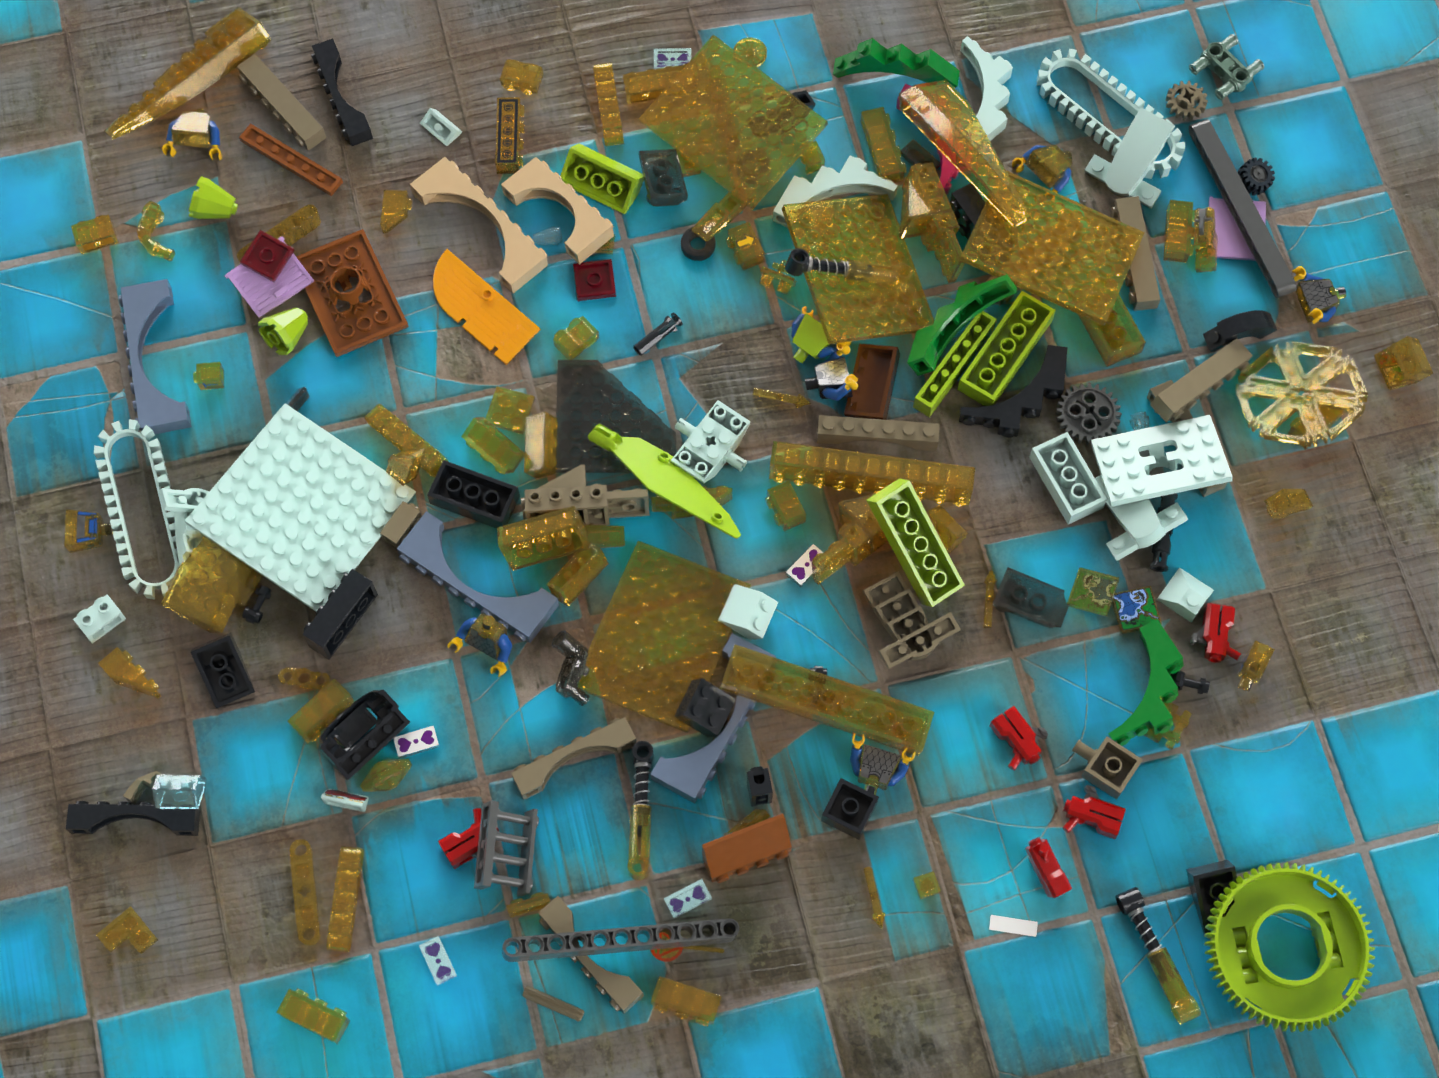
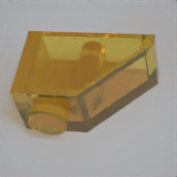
M384 190L380 222L383 233H388L408 217V210L412 209V198L408 197L407 191Z
M424 447L406 449L391 455L388 459L389 464L386 472L402 486L417 478L426 449Z

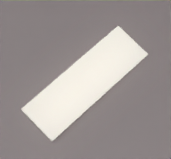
M991 915L989 930L1036 937L1038 922Z

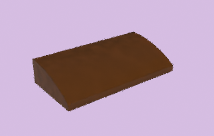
M859 344L853 375L858 378L856 382L858 388L852 390L853 397L847 398L845 416L887 420L900 358L898 347Z

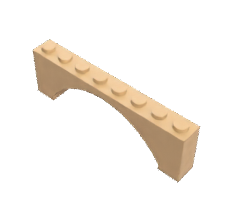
M446 157L442 158L410 184L412 194L424 206L434 202L459 203L480 211L493 221L505 242L504 264L502 270L498 272L500 282L513 294L548 266L546 252L542 248L538 249L534 245L533 239L529 235L525 236L517 223H512L506 212L500 211L491 198H487L478 185L474 186L466 173L462 174L454 161H449Z

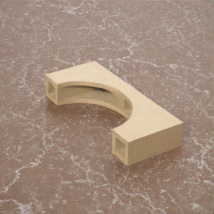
M537 157L533 158L501 184L504 195L516 206L530 199L544 198L561 203L573 214L575 227L571 236L564 243L567 254L579 265L614 237L611 221L607 218L604 219L597 208L591 207L582 195L576 194L570 184H565L557 172L553 173L545 161L541 162Z

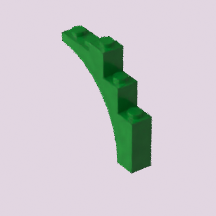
M871 38L859 43L857 50L835 58L833 75L840 78L863 72L894 73L921 80L945 92L958 87L960 70L932 49L915 54L902 43L886 49Z
M1006 274L981 284L973 281L959 286L954 303L937 309L933 325L916 331L907 363L917 376L935 370L946 346L976 315L994 303L1016 294L1017 287L1010 277Z
M1158 619L1139 628L1140 638L1147 650L1151 670L1144 697L1134 713L1122 725L1108 733L1109 738L1121 746L1126 745L1130 739L1136 736H1143L1149 729L1156 735L1167 732L1173 726V717L1164 703H1171L1177 698L1178 686L1170 676V673L1174 674L1180 671L1184 663L1183 656Z

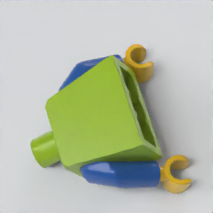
M806 306L802 308V313L792 323L791 334L792 342L800 347L793 358L802 364L809 354L815 359L832 355L835 351H838L836 348L837 342L847 337V333H843L841 338L838 339V335L813 318L814 310L806 313ZM852 339L850 341H846L848 343V346L851 345Z

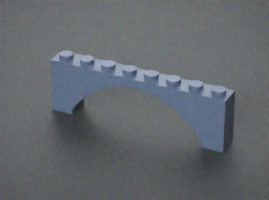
M168 279L121 287L119 303L124 310L121 313L123 324H126V330H123L125 341L128 342L126 355L131 362V365H128L130 377H133V382L130 383L132 394H135L136 400H133L134 411L138 413V418H135V420L140 425L139 430L142 432L147 425L153 430L154 434L191 428L190 412L185 401L178 402L157 390L146 378L142 364L143 345L149 329L168 306L174 305L172 287Z
M426 511L397 547L399 559L405 564H413L420 574H427L432 577L431 580L438 586L444 585L447 587L448 592L453 596H460L465 599L464 602L469 607L480 609L484 617L487 619L493 618L502 629L506 631L509 629L514 632V636L520 641L524 642L526 640L531 643L559 606L558 598L542 587L539 591L528 595L495 597L477 592L466 586L453 574L444 558L442 532L445 528L443 522Z
M733 633L722 650V657L727 659L732 669L737 689L736 704L729 723L716 739L698 751L676 758L665 759L660 757L650 774L652 781L693 803H696L698 798H703L707 790L705 785L708 780L712 781L717 773V770H715L717 764L723 763L727 755L725 750L728 745L732 746L737 738V734H735L739 727L742 728L746 723L748 717L745 715L749 709H754L758 700L756 699L757 694L764 691L768 683L765 680L769 674H774L778 665L776 664L775 655Z

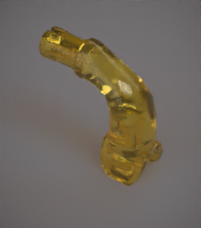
M149 201L141 212L142 217L137 227L138 239L151 256H158L172 261L175 251L151 239V235L158 223L161 224L163 222L164 213L161 211L159 204Z

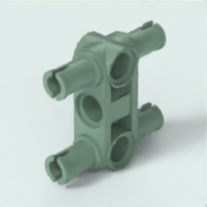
M1230 34L1222 42L1210 43L1207 49L1201 53L1200 58L1189 65V70L1194 75L1209 67L1225 83L1215 90V95L1219 100H1223L1232 92L1243 91L1246 85L1252 81L1253 76L1265 67L1260 59H1256L1248 67H1245L1228 51L1238 44V39L1234 34Z

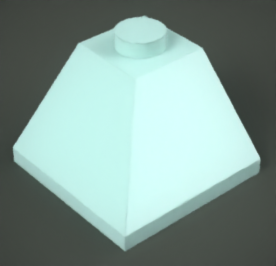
M1179 567L1157 600L1189 622H1192L1214 590Z

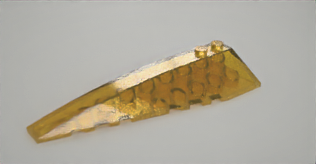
M235 8L205 32L207 37L202 41L198 39L193 44L195 48L191 52H185L181 56L179 63H173L153 83L155 87L150 92L146 90L141 95L143 98L138 103H132L128 107V113L126 115L121 114L105 130L106 134L114 140L176 109L215 84L258 50L265 48L272 40L262 23L241 8Z
M947 80L915 84L899 93L900 110L1014 228L1031 218L969 102Z
M203 536L200 544L189 553L188 559L178 567L161 605L209 633H223L252 568L206 536Z

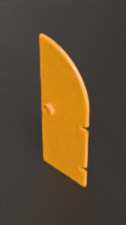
M448 249L444 251L436 264L433 274V290L437 302L444 312L457 323L464 319L466 322L462 325V328L489 351L496 347L498 350L494 355L507 365L541 329Z

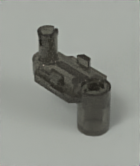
M561 631L552 641V647L565 657L555 685L556 692L564 698L571 697L580 706H584L588 703L589 699L587 698H590V696L578 688V683L582 675L586 677L590 670L585 665L588 657V648L566 631Z

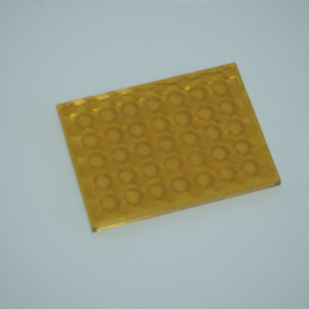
M712 35L639 118L643 125L752 210L828 125V122L715 35Z
M1001 169L959 260L997 278L1007 274L1017 287L1105 326L1145 232L1005 169Z
M888 194L783 205L782 212L795 248L805 250L813 259L815 257H818L819 260L826 258L828 261L836 260L838 263L847 261L858 266L867 267V265H871L874 269L872 277L867 279L852 275L843 277L842 274L837 273L835 275V273L831 272L827 274V272L823 271L818 273L816 270L804 272L828 344L913 334L921 328L933 325V315Z
M638 541L572 684L573 688L688 733L690 726L675 718L674 715L692 680L703 678L709 683L721 658L722 650L733 630L718 621L733 585L737 584L751 589V584Z

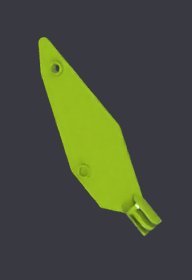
M600 423L589 433V441L607 451L613 452L648 490L731 537L740 538L741 533L727 511L693 476L671 462L672 455L641 438L621 437L618 433Z

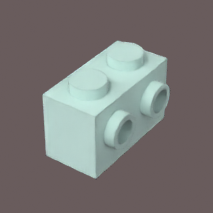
M107 594L95 600L94 604L88 609L80 611L73 620L93 644L126 618Z

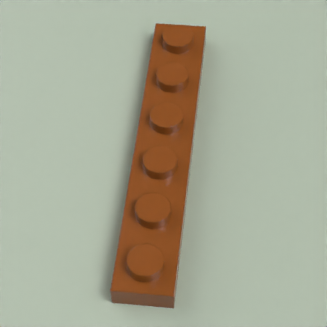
M251 123L239 136L240 141L330 196L343 183L342 178Z

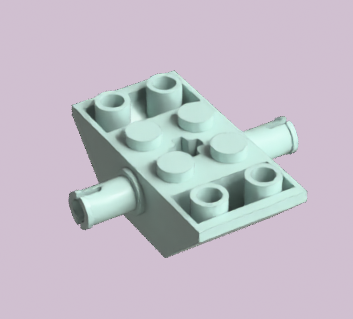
M718 400L696 427L680 418L679 422L675 425V429L686 435L688 439L671 459V462L703 484L715 477L726 462L741 472L746 466L747 460L735 454L734 451L742 441L750 421Z

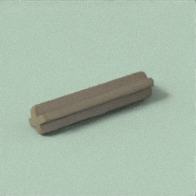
M526 986L523 991L524 998L578 1022L584 1016V1010L530 986Z

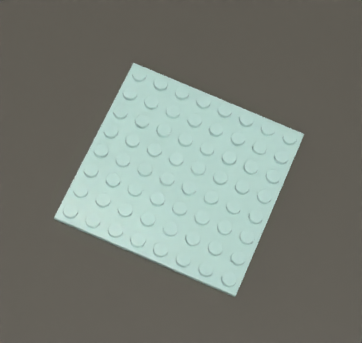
M284 404L186 518L185 523L317 612L319 607L326 604L332 590L339 587L344 574L349 573L351 569L355 570L381 538V530L403 501L408 504L416 494V491L287 404Z

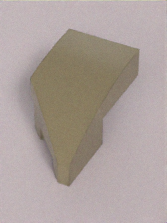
M156 771L137 778L127 789L123 797L136 805L145 788L148 787L154 790L163 774Z

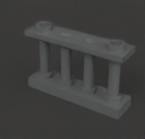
M491 800L482 804L474 889L483 890L491 887L492 883L518 887L517 896L520 897L530 894L533 887L531 877L535 834L539 823L538 809L529 810L523 816L500 811L498 809L499 802ZM504 820L524 824L523 836L498 832L496 829L497 821ZM502 841L522 845L521 858L496 853L494 851L495 842ZM499 862L520 866L519 879L495 875L492 872L493 863Z

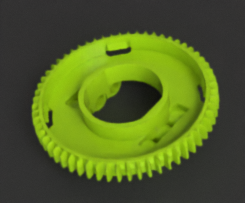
M1278 862L1275 864L1274 869L1270 863L1266 865V870L1261 865L1258 867V872L1253 868L1250 870L1251 875L1245 872L1243 873V878L1238 876L1236 878L1237 883L1232 881L1229 884L1231 889L1228 887L1224 888L1223 891L1226 895L1220 894L1218 896L1222 902L1218 900L1214 902L1218 909L1212 908L1210 910L1215 916L1207 918L1212 924L1206 925L1205 928L1211 930V932L1204 935V937L1210 939V941L1204 943L1205 946L1210 947L1205 954L1212 957L1206 962L1213 963L1214 965L1209 971H1216L1217 974L1212 979L1220 980L1217 988L1222 986L1225 988L1222 995L1229 994L1230 997L1227 1001L1235 1000L1234 1008L1236 1009L1241 1006L1242 1015L1248 1011L1249 1020L1256 1016L1257 1024L1265 1020V1027L1273 1023V1030H1276L1281 1025L1283 1032L1287 1030L1288 1026L1291 1032L1296 1031V1026H1298L1300 1032L1305 1030V1026L1308 1031L1313 1030V1024L1317 1029H1320L1322 1027L1321 1021L1324 1026H1328L1330 1024L1329 1019L1333 1023L1337 1021L1336 1015L1339 1018L1344 1017L1343 1011L1346 1013L1351 1011L1349 1005L1352 1007L1356 1006L1357 1003L1354 999L1360 1000L1362 998L1358 992L1364 993L1366 991V988L1362 985H1368L1370 981L1365 977H1371L1373 974L1367 969H1372L1375 966L1369 963L1370 960L1375 959V956L1369 954V952L1375 950V947L1369 946V943L1373 942L1374 939L1367 936L1373 930H1366L1365 926L1370 924V922H1363L1362 918L1366 916V913L1359 914L1358 911L1362 906L1355 907L1354 903L1357 898L1350 900L1348 897L1351 891L1344 893L1342 891L1345 887L1344 885L1339 888L1335 886L1338 881L1337 879L1330 882L1328 881L1330 875L1324 878L1321 877L1322 870L1314 874V867L1306 871L1305 865L1298 869L1297 863H1294L1291 869L1288 862L1283 864V868H1281ZM1315 880L1318 881L1316 884L1317 886L1323 888L1331 895H1333L1334 893H1336V895L1332 898H1329L1321 891L1315 889L1313 886V882ZM1234 900L1235 902L1233 903V905H1232L1231 908L1229 909L1227 915L1224 916V917H1222V915L1225 914V912H1226L1228 906H1229V905L1231 904V902ZM1278 913H1290L1300 916L1310 923L1313 931L1312 936H1314L1315 946L1318 951L1317 955L1320 958V965L1311 977L1303 980L1283 979L1273 974L1263 964L1257 941V933L1262 922L1267 917ZM1351 979H1356L1345 994L1348 998L1343 999L1342 993Z

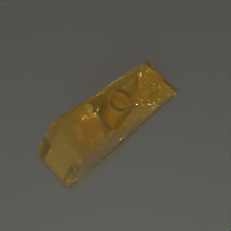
M116 647L98 662L116 684L155 698L161 697L157 691L160 687L152 678L148 681L144 677L146 674L145 670L139 664L134 666L131 662L134 658L126 650L122 652Z

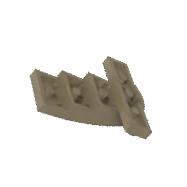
M899 571L862 591L879 621L894 641V643L878 651L888 670L907 659L918 661L926 658L934 651L939 644L938 642L961 630L951 612L928 623L921 605H918L911 589L907 588Z

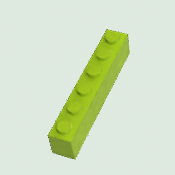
M982 311L972 319L916 395L913 408L930 418L994 331L996 318Z

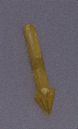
M756 387L753 390V395L793 403L796 405V408L811 404L800 393L798 396Z
M992 569L984 581L986 584L984 628H991L994 585L997 582Z
M872 867L864 868V874L874 912L872 919L882 929L885 913L882 912L880 900L878 899Z

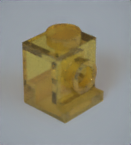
M817 141L805 142L800 146L802 150L800 159L803 165L806 164V175L819 171L822 165L825 166V158Z

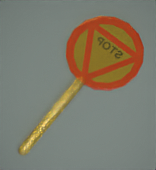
M659 933V937L662 940L670 939L667 933ZM703 946L650 950L656 959L663 962H671L677 959L683 949L724 953V949Z

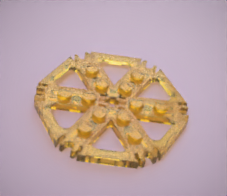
M1291 341L1290 345L1289 342H1286L1285 349H1280L1277 344L1275 345V351L1270 347L1240 373L1238 383L1243 384H1236L1235 393L1248 427H1251L1252 432L1256 429H1261L1259 437H1264L1265 440L1311 447L1310 440H1312L1314 446H1317L1318 438L1323 439L1325 444L1328 443V436L1331 441L1334 440L1365 411V404L1359 402H1367L1368 392L1354 359L1352 358L1350 361V355L1340 358L1342 350H1338L1336 347ZM1307 354L1320 356L1325 359L1305 375L1298 356ZM1274 362L1278 364L1284 380L1255 375L1268 363ZM1347 373L1352 380L1355 390L1327 387V385L1339 374ZM1300 391H1304L1302 395H1298ZM1250 397L1276 400L1259 416L1253 415L1248 403ZM1319 407L1344 410L1348 413V416L1335 427L1328 428ZM1297 411L1305 431L1304 435L1293 436L1278 433L1277 428Z

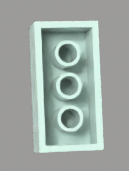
M1068 432L1032 448L1029 458L1068 525L1104 508L1107 498Z

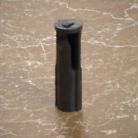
M673 312L671 313L672 318L666 316L662 324L633 346L634 350L642 356L668 334L676 332V325L680 327L683 325L678 315Z

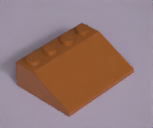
M779 814L702 844L703 861L712 883L715 881L722 883L728 880L730 875L736 873L737 875L747 873L749 868L753 866L763 867L771 859L777 858V860L789 856L792 846L784 814Z

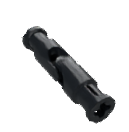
M1178 494L1160 496L1161 503L1157 513L1175 504ZM1173 529L1152 545L1153 561L1149 568L1155 572L1168 571L1167 558L1171 551L1170 537L1173 534Z

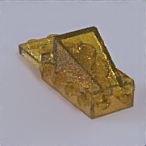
M933 162L926 164L918 163L911 166L902 186L903 198L899 238L901 240L921 236V241L926 246L927 251H935V257L939 260L942 267V274L946 276L948 283H952L957 280L966 263L956 238L959 224Z
M873 495L843 500L838 503L839 521L843 525L838 532L839 541L833 542L828 550L817 554L811 562L813 580L818 585L849 561L856 566L888 542L866 501Z

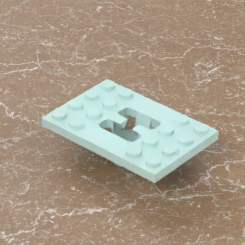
M1210 415L1091 440L1111 507L1232 481V474ZM1174 445L1177 450L1167 452L1165 456L1164 446ZM1149 450L1148 457L1140 456L1139 452ZM1177 464H1181L1183 469L1177 470ZM1156 467H1166L1172 470L1162 474L1149 475L1150 471Z

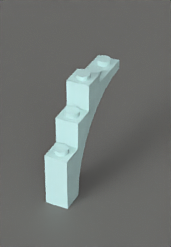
M967 36L962 40L960 51L967 57L977 72L981 84L982 103L973 122L961 134L960 143L972 147V155H974L1006 128L1008 118L1000 109L1008 103L1010 92L1002 84L1011 78L1013 67L1009 61L1004 60L1001 56L994 60L988 52L980 48L976 41H972Z
M849 156L840 173L836 172L833 168H827L822 165L812 183L803 177L799 178L794 175L773 210V221L790 229L796 219L809 207L835 195L867 193L893 201L897 195L898 185L889 179L885 180L879 177L874 172L866 171L867 163L860 158Z

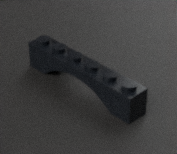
M333 38L312 45L314 52L311 54L314 65H319L317 72L320 79H324L326 82L323 86L326 94H330L332 97L329 99L332 109H337L338 114H335L338 124H343L344 126L342 133L345 141L349 140L351 146H355L372 140L371 129L364 113L350 106L338 91L337 79L342 61Z
M76 801V804H68L66 830L71 834H93L112 822L139 818L160 823L177 836H198L200 810L193 803H182L181 806H176L169 802H162L160 805H152L150 802H140L139 805H131L130 802H118V805H114L106 801H98L97 804Z

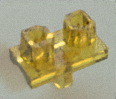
M782 260L780 264L773 262L772 268L778 271L764 266L760 270L762 273L761 285L770 288L774 279L779 280L780 283L777 291L786 295L792 286L795 287L797 281L795 278L783 274L784 272L789 274L785 269L786 260Z

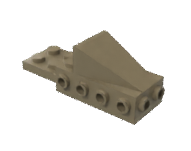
M579 465L537 489L524 490L525 498H521L523 519H527L528 530L610 525L609 518L650 516L648 489L635 488L627 491L613 490L612 492H607L606 485L593 484L587 486L585 465Z

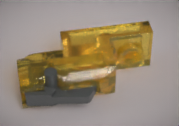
M1211 207L1197 208L1194 216L1195 270L1197 273L1216 271L1218 236L1215 231V211Z

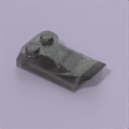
M676 149L639 151L638 155L647 190V202L652 206H674L686 201L688 193Z
M1007 567L992 604L1000 612H1010L1048 628H1061L1069 607L1065 600L1064 590Z

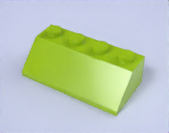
M578 143L570 147L560 176L563 182L570 184L574 190L626 214L638 196L646 175Z

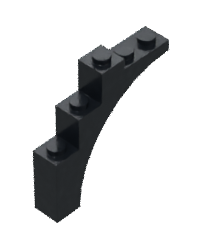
M1048 345L1040 371L1026 388L1010 399L994 405L977 408L961 407L958 422L968 426L976 424L983 425L986 428L998 427V435L1006 438L1017 437L1020 429L1021 415L1031 419L1039 418L1042 410L1043 396L1048 399H1057L1063 394L1068 347Z

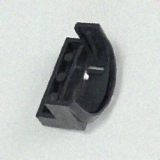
M384 689L373 690L353 702L330 723L320 736L318 750L346 780H349L400 733L410 721L398 709L399 705ZM367 708L371 709V711L377 716V719L368 711ZM367 731H369L359 742H357ZM335 738L340 742V744H341L345 749H343V748L337 743V741L335 740Z

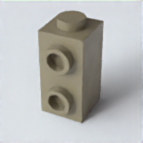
M403 501L381 530L382 540L397 549L422 517L420 509L413 503L407 504Z

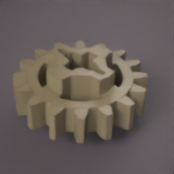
M1180 81L1179 86L1173 84V87L1169 88L1165 99L1167 101L1166 108H1171L1170 114L1176 113L1175 118L1182 116L1184 121L1186 117L1193 120L1194 115L1199 118L1200 114L1204 113L1208 100H1206L1207 93H1202L1203 87L1197 88L1198 83L1191 85L1190 81L1187 84Z

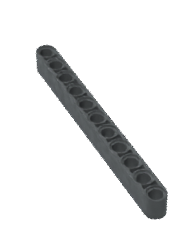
M1205 119L1189 125L1190 136L1274 296L1279 298L1297 290L1296 282L1210 120Z
M727 918L511 937L503 943L502 956L508 962L729 943L735 940L739 932V924L736 920ZM726 926L732 928L734 934H726L723 928ZM707 928L711 930L712 936H704L702 929ZM686 930L691 934V937L688 939L683 938L680 932ZM659 933H667L670 939L662 940L659 937ZM644 934L648 937V941L640 942L637 936ZM623 936L627 942L619 944L615 938ZM594 939H603L605 945L597 946L594 943ZM580 940L584 946L582 948H575L572 942ZM558 942L562 948L554 950L550 947V944ZM530 944H537L540 950L532 952L528 946ZM512 945L518 949V952L510 954L506 948Z

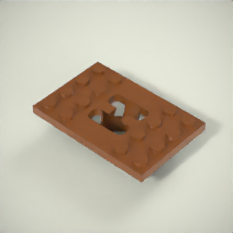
M363 229L296 256L314 280L313 283L305 287V291L336 357L409 327ZM351 276L356 277L359 281L356 288L350 292L340 293L335 288V283L337 282L340 283L343 291L351 289L352 285L349 281ZM364 288L371 294L372 299L361 303L358 297ZM337 300L348 301L350 308L339 312L336 308Z

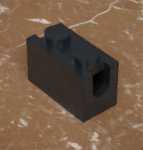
M761 766L751 768L747 772V787L751 807L772 803L773 791L768 768L763 769Z

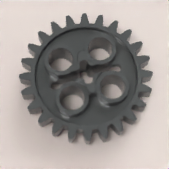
M1090 382L1087 387L1080 383L1079 389L1073 385L1072 392L1067 389L1065 395H1061L1060 402L1057 404L1059 409L1056 410V415L1059 416L1056 421L1062 422L1059 429L1066 428L1065 433L1071 434L1072 440L1078 438V444L1085 440L1086 445H1089L1090 440L1112 436V432H1116V426H1119V419L1122 413L1118 412L1121 406L1115 405L1118 400L1117 398L1111 399L1112 392L1105 393L1106 387L1099 390V384L1092 388ZM1084 399H1090L1093 403H1087ZM1070 411H1076L1078 415H1073ZM1102 412L1105 413L1107 416L1102 417L1098 413ZM1084 425H1091L1092 429H1087Z

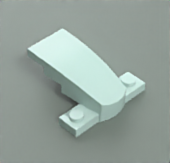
M1141 107L1128 128L1112 163L1094 154L1084 170L1085 173L1105 183L1114 194L1126 198L1139 196L1140 203L1152 208L1161 194V190L1142 179L1153 166V162L1163 149L1175 125Z
M1101 475L1095 478L1107 498L1105 504L1126 531L1106 543L1116 561L1139 548L1155 544L1168 531L1188 520L1177 502L1157 514L1149 499L1111 507Z
M190 488L185 491L162 489L159 492V497L164 511H175V537L182 578L219 580L222 577L218 557L221 555L219 545L185 523L186 518L209 493V491L204 489Z

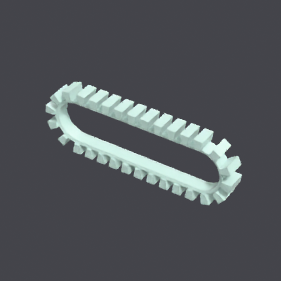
M1069 49L1067 58H1062L1060 50L1054 51L1051 61L1045 57L1041 62L1037 76V85H1041L1039 94L1043 99L1050 95L1049 104L1054 108L1059 102L1057 111L1062 115L1068 109L1066 118L1071 122L1077 116L1075 125L1082 129L1086 124L1084 133L1089 137L1095 131L1093 140L1098 144L1105 137L1102 146L1105 150L1109 151L1114 144L1111 155L1115 156L1122 140L1059 90L1051 81V73L1060 67L1077 69L1134 116L1137 115L1141 107L1144 108L1145 101L1139 97L1134 104L1136 94L1131 90L1124 97L1127 87L1121 83L1116 90L1118 79L1112 75L1107 82L1109 72L1104 68L1098 75L1100 65L1095 61L1089 68L1091 58L1085 54L1081 61L1075 59L1077 50ZM1148 104L1145 110L1153 113L1154 108ZM1157 112V113L1155 114V115H1157L1158 117H1160V118H1162V119H1163V117H1164V116L1161 115L1159 112ZM1178 128L1166 140L1171 154L1164 160L1154 161L1153 166L1144 178L1152 179L1155 170H1159L1160 177L1164 178L1169 175L1171 168L1176 171L1179 167L1185 151V142H1180L1182 133Z
M129 419V429L124 430L120 421L111 423L116 433L109 436L102 430L98 435L100 441L105 443V448L94 445V455L97 459L105 458L104 460L95 461L102 482V490L105 494V502L108 506V515L111 518L110 523L114 531V540L117 543V552L120 555L119 561L123 567L121 568L126 580L136 577L128 585L137 594L145 586L144 596L146 598L155 600V589H161L164 598L173 595L168 588L169 585L175 582L182 588L186 583L185 579L178 575L181 569L177 548L175 547L176 537L173 536L175 534V523H172L175 522V511L167 512L162 509L175 561L174 570L165 581L160 583L145 582L138 576L110 461L111 447L118 439L126 436L140 438L147 447L159 496V492L162 489H171L164 457L161 452V445L158 438L148 442L155 434L147 425L140 433L138 432L140 425L137 420Z

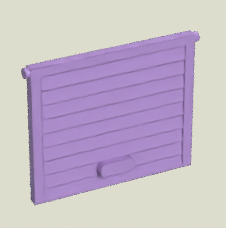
M1210 196L1208 216L1212 217V223H1208L1207 259L1223 258L1256 261L1225 200ZM1253 201L1265 223L1266 202Z
M283 236L278 238L282 242L285 240ZM294 253L275 282L241 264L225 275L226 279L229 278L259 319L314 282Z

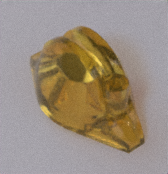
M409 759L380 760L371 767L360 787L363 792L392 790L399 785L412 764Z

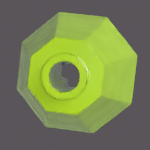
M201 176L196 184L199 189L194 190L189 217L196 219H229L231 215H235L238 204L235 203L236 198L210 179Z
M298 308L274 314L258 322V326H261L259 333L267 346L271 349L275 346L278 349L275 351L277 354L288 355L293 351L307 327L308 316L304 310Z

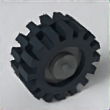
M1257 157L1252 160L1249 159L1237 172L1248 193L1252 192L1254 196L1264 193L1275 180L1273 176L1275 172L1271 171L1273 167L1271 165L1267 166L1268 161L1262 162V158L1257 160Z

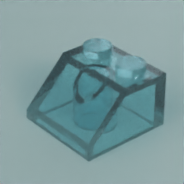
M157 775L152 788L155 807L160 809H199L207 781L206 777L200 775Z

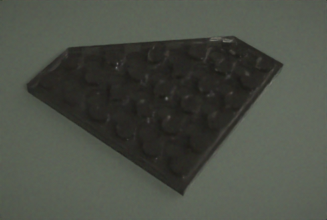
M558 360L555 473H566L579 465H585L586 473H632L613 452L607 451L589 441V433L599 423L618 433L621 437L641 438L673 457L675 456L676 432L665 425L661 418L651 409L649 410L634 393L625 388L622 382L612 373H609L598 360Z

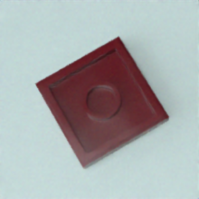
M260 230L240 260V264L275 282L295 250L293 247Z
M612 259L582 262L580 265L578 263L573 264L578 301L616 297Z

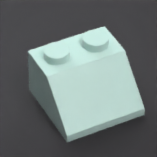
M734 584L718 621L749 640L763 639L778 602L763 592Z

